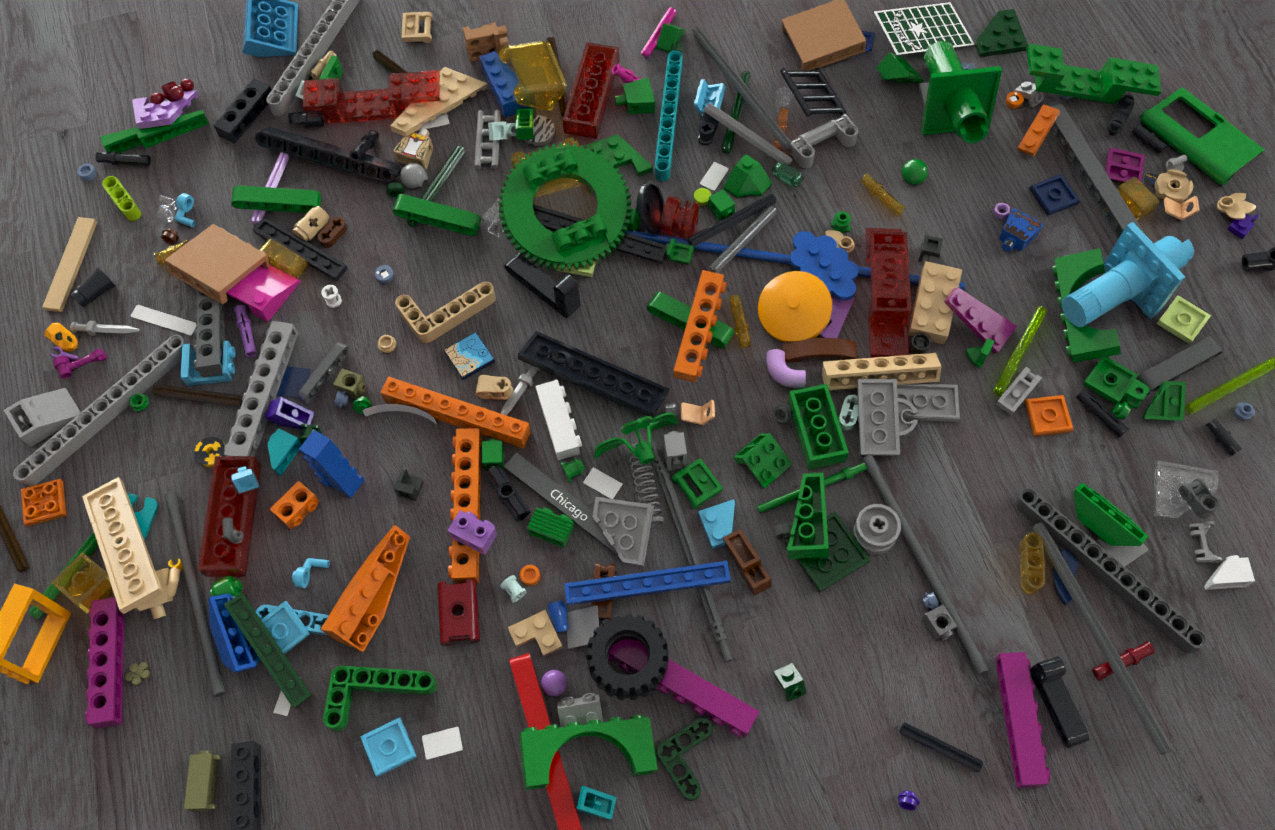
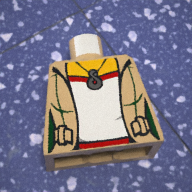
M421 128L418 134L412 133L406 137L404 136L393 150L396 161L406 165L417 163L427 170L433 151L431 138L428 137L429 131Z

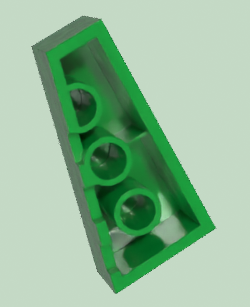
M824 473L803 474L787 547L788 559L829 557Z

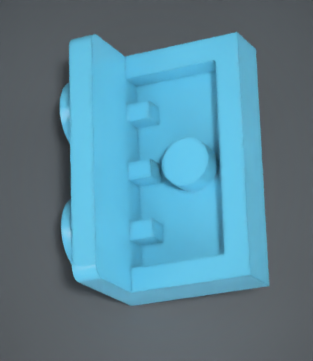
M705 79L700 81L696 99L694 100V107L700 116H702V112H705L704 109L708 103L720 109L726 89L723 83L708 85Z

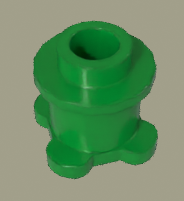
M838 212L834 215L830 226L835 231L841 233L850 232L851 216L847 212Z
M574 457L572 461L566 464L563 461L560 462L568 482H572L571 478L579 474L583 475L582 471L585 468L581 459L577 460Z

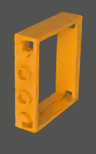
M14 584L0 611V673L6 674L5 676L16 679V681L24 684H29L30 681L39 683L70 618L71 612L35 589ZM31 604L48 615L21 668L3 658Z

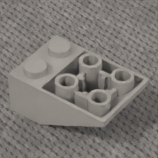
M66 388L22 399L4 410L19 437L30 447L59 431L81 413Z

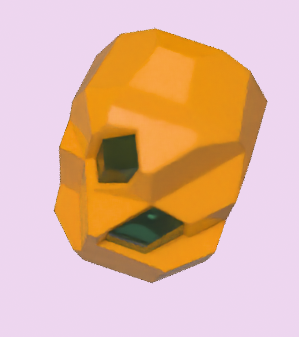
M52 323L45 330L44 336L55 346L60 347L63 352H73L78 347L76 337L60 323Z

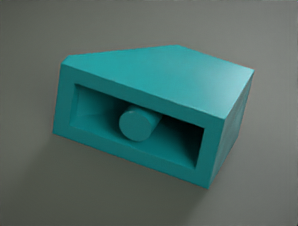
M280 428L270 436L267 443L271 466L278 476H282L302 446L297 437Z

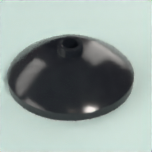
M651 180L645 181L639 189L636 200V213L644 229L652 235H657L664 228L666 212L662 192L659 186Z

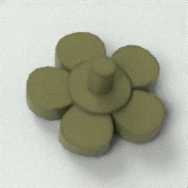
M146 662L140 663L139 666L136 663L132 664L129 667L131 672L125 676L126 680L132 681L134 685L141 684L142 678L147 679L150 675V672L147 670L148 664Z

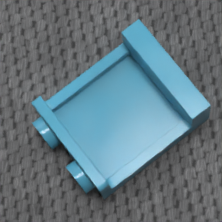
M228 340L224 341L223 374L202 378L199 371H196L194 367L196 354L190 344H183L181 379L187 386L232 381V374L235 373V366L233 364V358L236 355L235 348L231 346Z

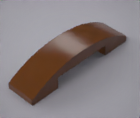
M810 338L781 344V350L785 352V362H801L802 358L838 357V360L858 359L856 342L847 339Z

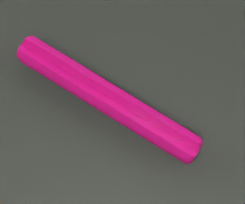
M673 7L667 10L641 51V55L645 58H648L656 47L663 23L670 24L676 15V10Z

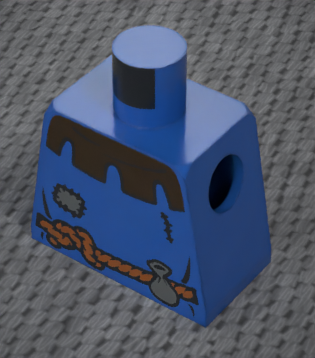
M1013 208L999 237L1004 242L1002 249L1010 252L1013 248L1022 251L1039 235L1044 224Z

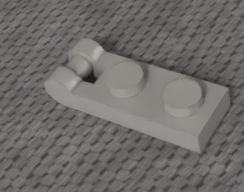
M1027 367L1024 368L996 403L997 406L1010 415H1013L1042 379L1038 374L1034 375L1031 373V370Z

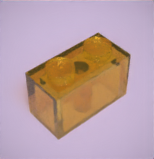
M1136 177L1123 183L1117 189L1137 221L1153 212L1159 203V200Z

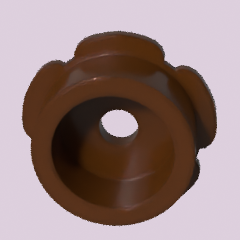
M174 229L162 230L161 238L166 243L173 245L179 240L178 233Z

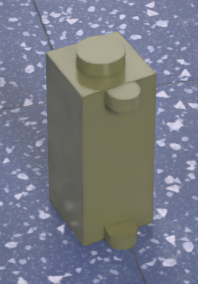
M198 751V754L190 755L184 803L185 810L202 812L217 809L214 800L218 762L222 760V755H213L212 751Z

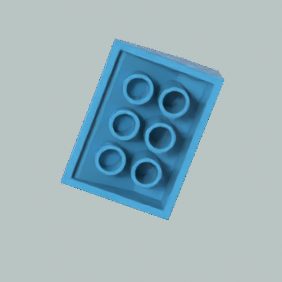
M246 0L242 53L256 57L296 55L298 3L287 0Z

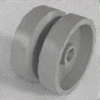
M872 504L859 512L852 533L866 553L881 555L888 552L894 546L901 531V521L897 513L890 507L883 504Z

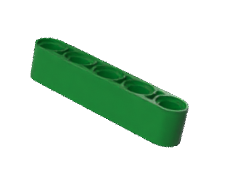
M237 185L233 187L231 205L237 209L307 213L311 208L321 207L322 195L315 190Z
M405 194L397 196L392 211L394 215L400 218L469 236L477 235L482 220L481 216L476 213Z
M656 292L647 305V310L660 319L685 331L692 307L662 292ZM717 320L716 325L711 327L710 332H713L710 344L724 349L733 336L734 330ZM699 324L697 327L704 328L705 325Z

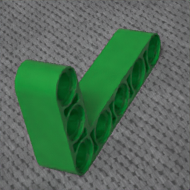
M338 666L331 673L323 721L327 727L335 732L344 730L348 723L353 690L430 695L436 691L437 681L431 673L426 671ZM347 673L345 681L339 682V677ZM363 675H368L366 682L359 683ZM385 676H389L388 682L384 685H380L381 679ZM404 678H410L408 685L401 686V681ZM431 679L428 687L423 688L421 686L424 680ZM343 694V700L340 703H335L336 697ZM339 715V722L335 725H332V719L335 716Z

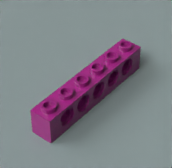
M113 597L91 601V608L89 609L91 628L88 630L90 648L87 651L89 668L86 675L89 683L86 690L88 710L85 712V720L87 725L94 728L122 724L124 614L119 610L116 598ZM108 619V622L103 625V622ZM108 638L106 644L102 645L103 641ZM107 658V662L101 666L103 660ZM107 679L105 685L101 687L102 681ZM106 699L105 705L100 708L101 702Z

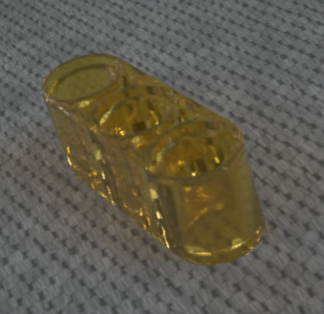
M271 238L259 249L267 254L268 263L295 278H298L309 266L303 257Z
M1029 532L1019 544L1021 587L1027 594H1035L1045 584L1043 538L1040 534ZM1027 541L1033 542L1035 547L1030 546ZM1028 560L1034 561L1036 566H1032ZM1029 579L1034 580L1037 583V586H1033L1030 583Z

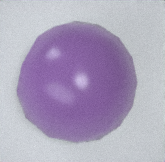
M550 670L543 675L541 688L546 695L551 697L559 696L567 688V678L561 671Z

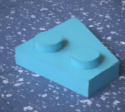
M734 499L698 511L712 549L724 546L723 537L732 533Z

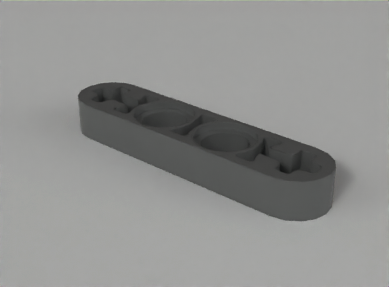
M338 342L300 389L298 400L305 404H310L348 356L349 346Z

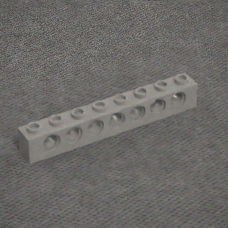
M272 321L270 327L267 328L266 339L261 345L260 356L255 361V369L253 375L249 378L247 392L243 394V403L237 411L235 425L230 430L229 442L224 447V455L232 463L253 465L268 422L265 416L270 401L276 399L298 336V331L294 324Z

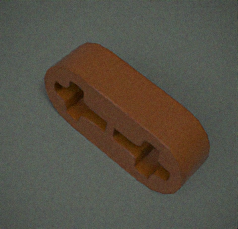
M332 218L319 232L318 239L323 247L333 246L345 233L347 226L343 218Z

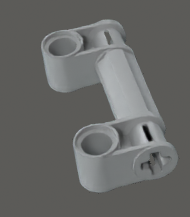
M843 114L841 118L835 121L831 120L799 135L797 139L791 141V146L786 148V150L801 168H810L813 165L815 155L813 145L835 135L843 146L853 147L857 141L858 128L846 114Z

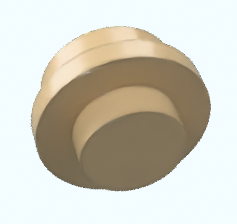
M383 335L378 341V348L383 353L392 352L397 345L395 338L390 335Z

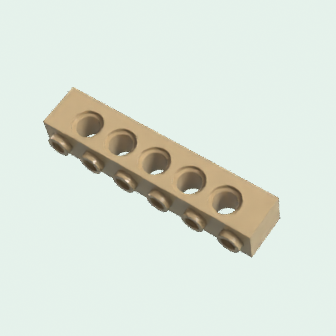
M936 353L823 362L822 378L824 384L828 385L829 390L857 388L858 379H897V385L940 382L942 366Z

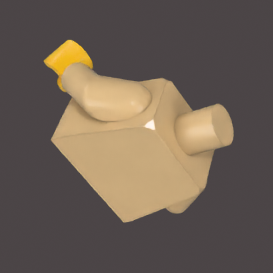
M178 559L176 565H174L172 560L168 561L170 570L165 568L155 571L163 593L135 609L143 611L150 608L153 619L166 616L163 604L173 601V596L176 594L180 571L183 569L180 559Z

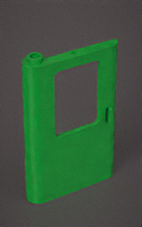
M1183 87L1150 110L1146 109L1140 115L1141 124L1154 132L1181 155H1186L1187 160L1221 186H1224L1238 170L1265 151L1264 148L1229 123L1225 117L1218 112L1216 113ZM1177 99H1181L1216 127L1203 137L1197 138L1162 110Z

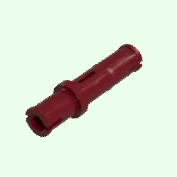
M1146 641L1134 649L1129 648L1125 650V653L1120 655V658L1126 667L1131 664L1136 665L1141 659L1153 655L1155 650L1151 643ZM1108 662L1092 668V673L1098 681L1114 673Z

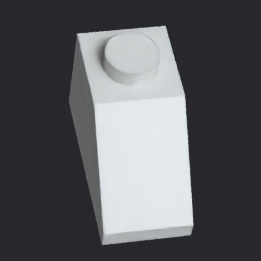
M1238 555L1227 557L1204 586L1205 590L1243 588L1252 584L1255 579L1248 557L1239 558Z

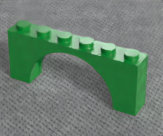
M1101 248L1054 258L1053 274L1054 277L1058 276L1055 286L1056 291L1061 293V297H1058L1059 307L1062 308L1063 298L1078 290L1087 280L1105 273ZM1060 313L1062 324H1066L1067 329L1063 330L1065 341L1069 340L1070 343L1069 346H1066L1068 357L1072 356L1074 363L1121 354L1117 329L1100 330L1086 325L1078 327L1069 322L1064 313Z
M634 715L627 720H622V717H615L609 719V722L602 723L601 720H591L585 725H580L579 722L568 723L567 727L558 728V725H549L543 730L530 727L523 729L524 732H521L518 737L524 790L546 788L549 785L550 765L556 751L566 742L582 736L599 737L615 745L625 756L632 776L653 774L658 770L650 718H643V715Z

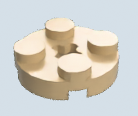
M1167 170L1166 173H1161L1155 181L1156 196L1159 199L1167 197L1181 204L1192 193L1193 182H1189L1186 178L1187 175L1182 171Z

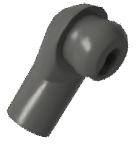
M223 519V537L234 544L242 542L244 534L242 531L233 529V519Z

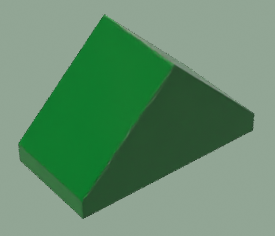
M663 23L656 49L670 53L672 44H675L677 41L679 42L685 29L673 24Z

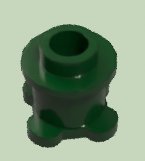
M302 423L301 428L303 432L302 436L299 437V441L303 445L313 430L322 434L320 426Z

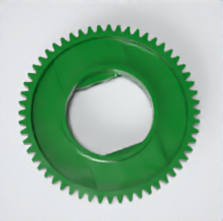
M562 143L559 144V147L552 144L551 149L545 145L544 151L539 147V153L533 150L532 156L525 155L526 160L520 158V164L515 163V169H510L511 175H506L508 181H503V186L505 187H501L502 194H499L500 201H498L500 206L498 211L501 213L499 218L503 220L501 221V226L504 227V234L508 233L506 237L507 240L511 239V246L516 245L515 250H521V256L527 254V260L533 258V264L539 261V267L546 263V268L549 269L553 265L554 271H556L558 266H560L561 271H564L565 267L571 271L572 266L578 270L579 265L585 269L586 263L593 266V260L598 264L599 257L604 260L605 253L611 255L610 249L616 250L615 244L620 245V239H624V233H627L628 228L626 226L630 224L629 219H631L630 212L632 210V207H630L632 201L629 200L631 194L627 193L629 192V187L625 186L626 180H622L623 174H618L619 168L614 169V163L609 164V158L604 159L603 154H597V150L592 152L590 147L584 149V145L577 147L575 143L573 146L567 143L566 147H563ZM570 178L582 182L593 192L596 198V214L587 220L576 222L570 227L561 228L555 232L546 229L537 220L533 211V203L538 191L545 184L555 179Z

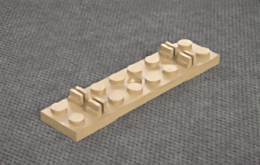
M117 477L82 496L119 610L125 614L163 593L123 481Z

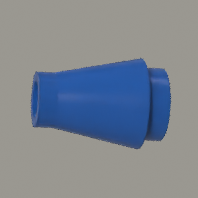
M564 601L548 604L547 612L556 629V633L567 631V605H564Z

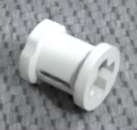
M327 285L322 289L321 294L328 307L335 308L342 303L336 286Z

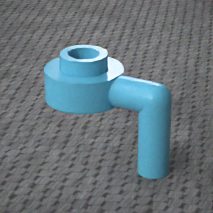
M183 193L176 200L178 211L175 221L194 227L196 224L194 220L183 217L185 212H189L192 209L194 198Z
M307 558L303 567H298L292 574V582L295 587L306 588L310 580L311 567L329 568L330 561Z

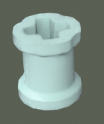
M515 575L508 577L500 585L501 589H505L513 603L520 600L527 593L525 588L518 584Z

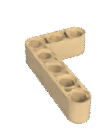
M482 282L425 317L408 295L397 297L395 304L400 316L419 341L430 343L491 305L495 301L496 296L493 285L490 282Z

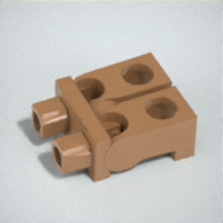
M493 22L490 25H483L481 28L471 30L469 26L462 27L470 62L480 60L479 56L494 51L500 56L502 55L501 50L509 48L508 32L505 25L497 27L496 23Z

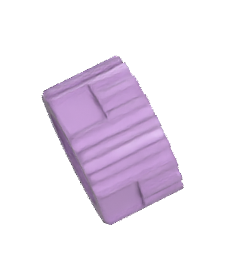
M998 203L993 210V215L1000 220L1008 218L1011 209L1008 204ZM1003 209L1005 213H1000L998 210Z

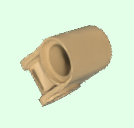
M480 375L476 396L481 399L508 400L514 390L507 377Z

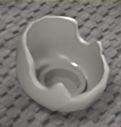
M417 163L405 165L400 172L401 183L406 188L422 187L423 182L428 180L426 170Z

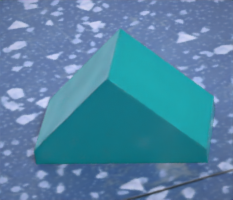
M582 786L577 810L582 814L612 820L617 797Z

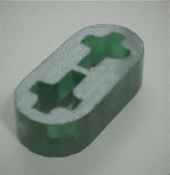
M778 161L772 168V172L777 178L793 187H799L804 181V176L800 171L784 162Z

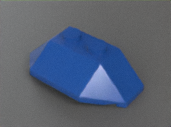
M227 593L209 597V625L222 663L234 673L255 668L260 658L224 606L234 596Z

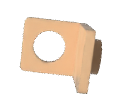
M1196 196L1181 204L1167 197L1164 198L1165 212L1181 221L1199 212L1198 197ZM1190 203H1193V209L1190 212H1187V206Z
M710 400L702 407L684 402L681 404L682 421L705 425L715 417L714 400ZM710 407V414L707 417V410Z

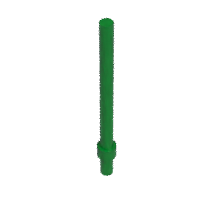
M865 463L852 468L846 467L841 472L825 478L824 487L843 479H851L855 474L867 470ZM800 489L758 505V512L762 513L797 499Z

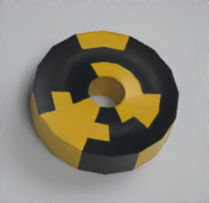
M217 437L204 438L196 445L194 451L195 458L204 467H217L226 459L224 455V442Z

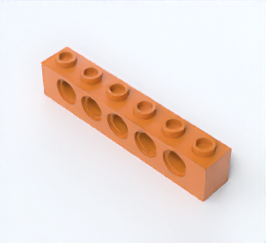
M702 270L673 370L674 378L696 383L697 377L702 375V359L706 360L708 353L706 345L711 343L713 332H710L711 327L715 326L717 322L716 309L720 310L722 304L720 295L725 293L727 282H724L723 274ZM711 291V292H714L715 294H713V295H708V294H706V293ZM703 308H709V309H710V310L707 311V312L702 311ZM703 324L705 327L698 328L697 325ZM699 341L701 344L693 345L692 342ZM694 358L696 361L688 362L687 359Z

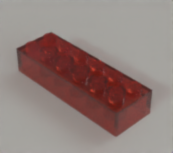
M586 43L563 117L564 134L597 139L615 79L612 68L620 62L619 47Z
M215 456L198 570L205 577H246L258 488L239 493L232 481L231 475L238 473V468L246 466L247 470L252 469L259 483L261 464L255 456ZM223 519H233V529L242 531L244 534L242 542L234 544L223 537Z

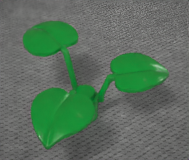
M664 413L655 418L646 416L636 421L628 422L621 427V432L623 434L636 432L639 443L635 445L636 449L625 438L619 439L615 437L598 444L595 448L594 458L596 460L605 452L625 444L634 457H638L641 465L651 463L655 460L652 452L654 449L652 447L651 430L667 425H678V420L673 413ZM646 428L648 444L642 440L639 429Z

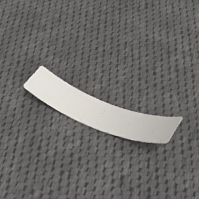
M385 404L362 410L365 416L386 411L410 412L421 415L436 424L434 417L428 413L406 405Z

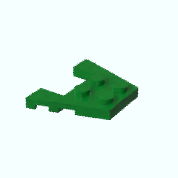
M618 134L586 145V149L590 147V151L594 152L597 150L598 155L603 154L604 159L609 158V164L614 163V169L632 163L638 176L653 171L652 165Z

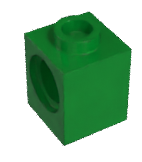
M724 189L709 197L708 208L719 221L735 213V203Z
M490 439L482 441V464L484 470L498 465L504 470V446L502 440Z

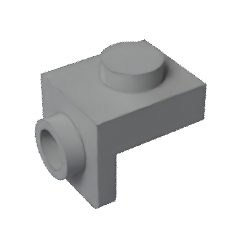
M1024 82L1014 90L1029 100L1031 108H1034L1044 100L1043 92L1036 91L1035 83Z

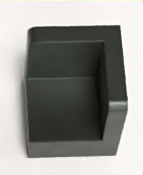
M925 235L920 247L918 261L922 262L924 255L939 258L943 239Z
M402 468L394 490L397 496L416 501L424 481L422 478L409 475L407 470Z

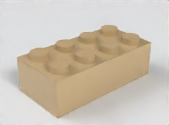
M925 261L921 270L907 334L908 337L913 338L914 335L922 333L930 338V342L944 345L949 335L953 311L944 301L954 288L959 287L962 269Z

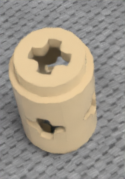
M319 206L311 208L304 218L294 225L292 232L306 242L310 241L318 231L327 225L330 219L329 215Z

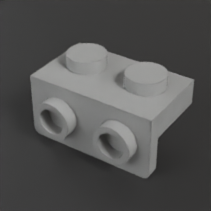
M588 693L580 698L565 697L557 702L561 727H567V724L572 722H579L580 725L588 724V721L601 720V723L603 722L599 695Z

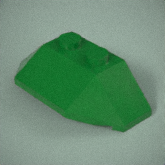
M1083 482L1073 491L1077 519L1086 528L1095 532L1103 542H1107L1110 546H1141L1149 537L1130 517Z

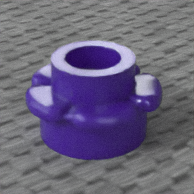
M903 791L898 796L899 806L905 810H916L917 805L920 804V800L917 799L914 792Z

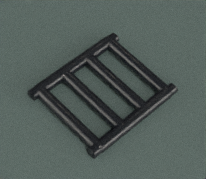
M782 68L780 70L782 77L807 117L812 114H846L843 105L819 68L815 70H786ZM791 77H817L820 82H793ZM798 89H825L827 94L801 95ZM832 101L835 107H808L806 102Z

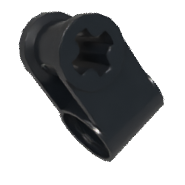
M702 112L699 125L698 141L702 145H710L713 142L719 121L706 112Z

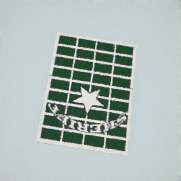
M951 2L874 11L896 55L924 52L937 41L949 42L953 48L975 45Z

